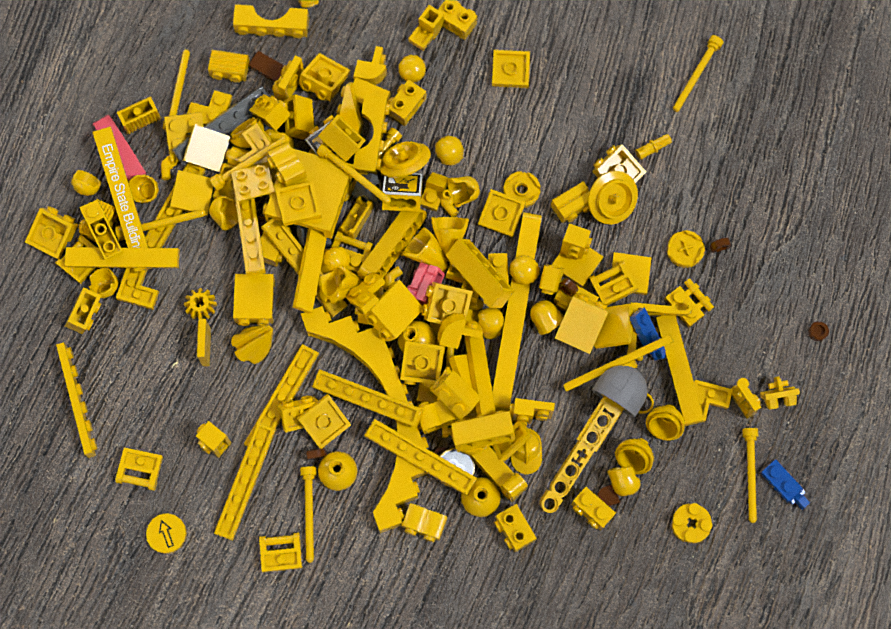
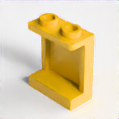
M235 274L233 310L235 323H238L240 326H249L250 323H257L259 326L274 323V274L253 276Z
M400 280L391 283L386 288L387 291L379 298V302L366 314L363 313L366 321L374 326L379 336L387 342L396 339L422 312L423 308Z
M579 293L572 297L555 339L590 354L610 309L607 308L605 303L600 301L595 303L589 300V296Z

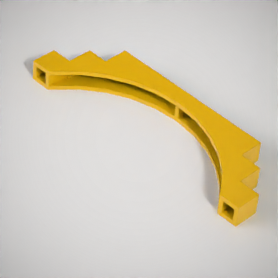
M323 306L313 309L312 313H301L308 336L332 343L352 354L371 371L383 387L386 395L413 405L412 401H407L406 394H408L405 383L401 384L400 369L398 365L394 366L392 361L395 358L391 347H387L386 340L379 336L375 327L359 332L358 323L356 320L353 321L351 316L331 322L330 314L328 311H324ZM395 420L398 433L424 448H428L425 436L421 437L419 432L422 429L420 422L417 428ZM397 455L388 488L373 511L380 533L402 526L401 520L404 519L401 508L397 509L396 506L418 499L417 493L420 490L417 482L412 480L428 474Z

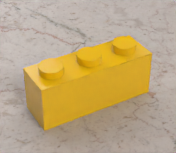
M498 411L493 415H479L474 419H461L451 423L457 452L516 440L510 411Z

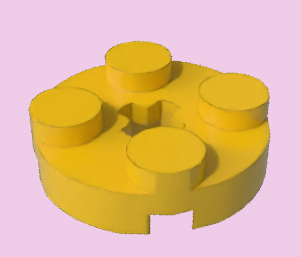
M697 503L682 505L675 511L672 518L673 533L683 542L699 543L709 535L712 529L710 514ZM687 519L695 520L696 528L688 527L687 524L689 522Z

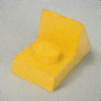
M435 172L431 173L426 181V188L421 198V207L435 212L438 211L441 195L447 188L449 177Z

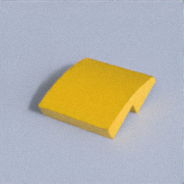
M631 304L607 307L610 311L594 347L597 349L630 344L633 327L630 324L629 318L632 316L633 307Z

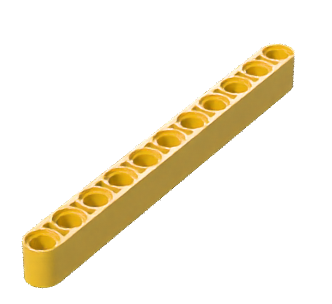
M523 212L515 258L524 255L535 259L542 215ZM513 277L511 287L515 292L508 299L492 391L496 412H507L510 408L530 284L517 283Z

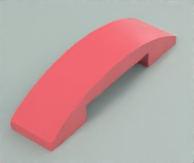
M110 115L93 123L96 130L111 126L128 181L135 175H146L145 170Z

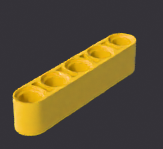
M420 209V212L401 211L360 266L358 277L364 280L367 275L375 272L384 278L424 223L426 211Z

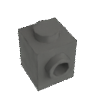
M372 173L362 175L382 191L384 183L378 180V176ZM356 182L352 195L356 198L360 196L364 202L370 201L376 204L378 197L359 182Z

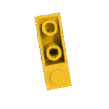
M349 82L342 88L341 97H343V101L338 106L337 114L361 135L363 120L353 82Z
M95 200L79 207L104 259L106 260L123 252L100 202Z

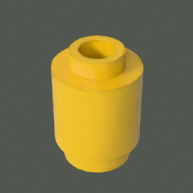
M233 146L227 150L225 159L228 160V164L237 166L240 164L238 159L249 151Z

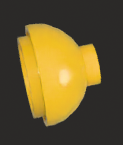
M255 117L246 120L232 131L230 141L237 147L250 148L252 150L242 133L258 122L264 129L262 120Z
M412 321L398 336V345L404 353L405 341L435 344L436 335L433 328L426 322ZM415 333L414 338L410 339L411 334Z
M659 406L652 409L648 414L646 427L656 438L671 441L682 436L685 429V420L674 406Z
M642 438L624 440L615 451L618 464L622 468L632 467L635 474H645L653 466L654 455L648 442Z
M340 451L327 454L321 460L318 467L320 481L325 487L334 491L349 488L356 480L358 472L355 460L349 454ZM336 465L341 467L339 472H334L333 470Z
M477 478L468 495L461 494L463 507L469 514L476 517H486L494 513L501 499L499 488L493 481L487 478ZM479 492L485 493L483 499L478 498L477 494Z

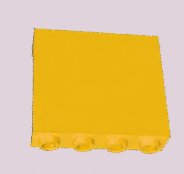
M293 149L305 168L307 177L292 185L313 181L322 218L295 225L324 232V237L332 239L352 177L329 158H321L319 155ZM275 174L274 190L286 187L284 183L280 184ZM276 192L269 194V202L265 203L263 207L266 222L270 218L283 221Z

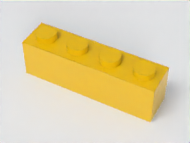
M458 238L445 255L450 260V264L461 273V277L465 281L470 283L472 290L482 297L484 304L489 308H502L515 292L470 239Z

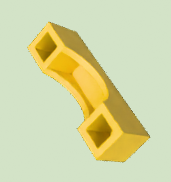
M235 5L233 19L235 33L241 35L250 33L259 36L274 35L277 37L293 36L294 38L308 36V9L289 8L283 17L276 20H267L256 13L254 6Z
M364 95L362 116L373 125L374 133L371 141L355 153L353 168L357 172L376 175L377 170L381 169L382 159H379L380 151L383 152L385 144L382 136L383 133L387 132L388 122H385V117L390 113V104H388L387 98Z

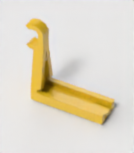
M673 301L672 306L631 303L633 307L632 315L640 308L645 307L649 316H688L691 314L693 307L691 302L688 304V310H677L675 308V301ZM634 327L631 343L628 344L627 354L636 350L637 333Z

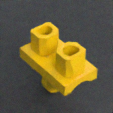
M779 376L774 377V383L768 384L769 389L775 388V390L760 392V398L764 399L769 410L779 408L778 398L781 397L784 399L785 406L797 405L796 395L800 394L799 388L794 386L783 388L789 385L788 380L782 381Z

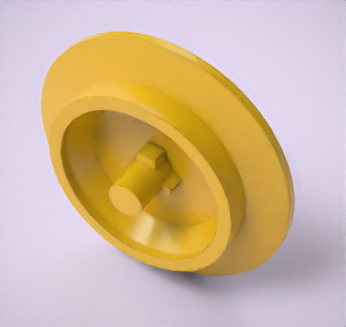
M412 141L396 144L388 149L381 158L382 163L379 171L382 175L390 178H399L413 174L427 164L431 156L430 150L426 145Z
M610 171L601 175L593 183L588 195V206L593 217L604 224H617L624 221L633 212L637 203L638 190L636 183L628 174L621 171Z

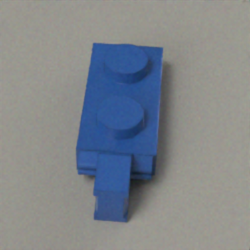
M645 307L640 308L629 318L643 347L660 339ZM661 347L650 354L654 361L661 360L666 357V350L664 347Z
M776 459L761 472V475L786 502H790L792 505L796 503L801 510L810 504L804 496L805 491Z

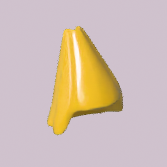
M431 217L432 227L444 256L458 238L463 239L468 227L469 218Z
M422 228L414 236L401 254V256L419 263L437 266L444 273L449 267L437 239L426 228Z
M337 265L331 272L319 276L320 298L324 302L330 301L332 304L345 299L350 290L357 287L363 280L346 267Z
M270 325L252 326L234 335L231 339V344L237 348L235 351L236 357L243 362L250 361L253 364L261 362L271 349L273 328Z

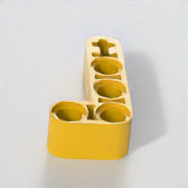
M487 446L481 453L469 454L475 464L497 485L510 502H513L527 489L526 481L518 473L514 474L500 460L490 446Z

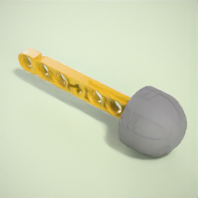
M622 365L614 366L606 370L592 388V391L602 400L578 435L577 443L550 483L549 490H546L541 497L540 507L543 511L553 513L559 508L563 501L561 498L567 495L594 451L597 452L620 414L623 412L631 417H635L647 397V384L642 374L635 368ZM605 409L607 412L612 413V415L610 416L608 413L603 412V410ZM601 415L607 418L605 426H599L597 423V419ZM589 432H594L597 436L596 441L593 443L587 441V434ZM584 449V452H583V453L585 454V457H584V458H583V457H580V458L578 459L577 462L581 463V464L578 466L576 463L572 462L571 460H572V458H573L574 460H577V458H578V456H579V455L577 454V451H578V450L582 451V450ZM569 465L575 467V473L572 476H568L565 472L566 467ZM557 482H563L565 485V489L560 493L555 490ZM548 498H552L554 501V506L551 509H546L544 506V502Z

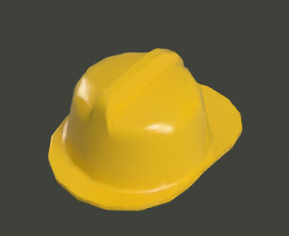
M529 428L528 430L532 437L511 455L512 465L515 470L527 475L536 472L542 463L540 436L536 431Z

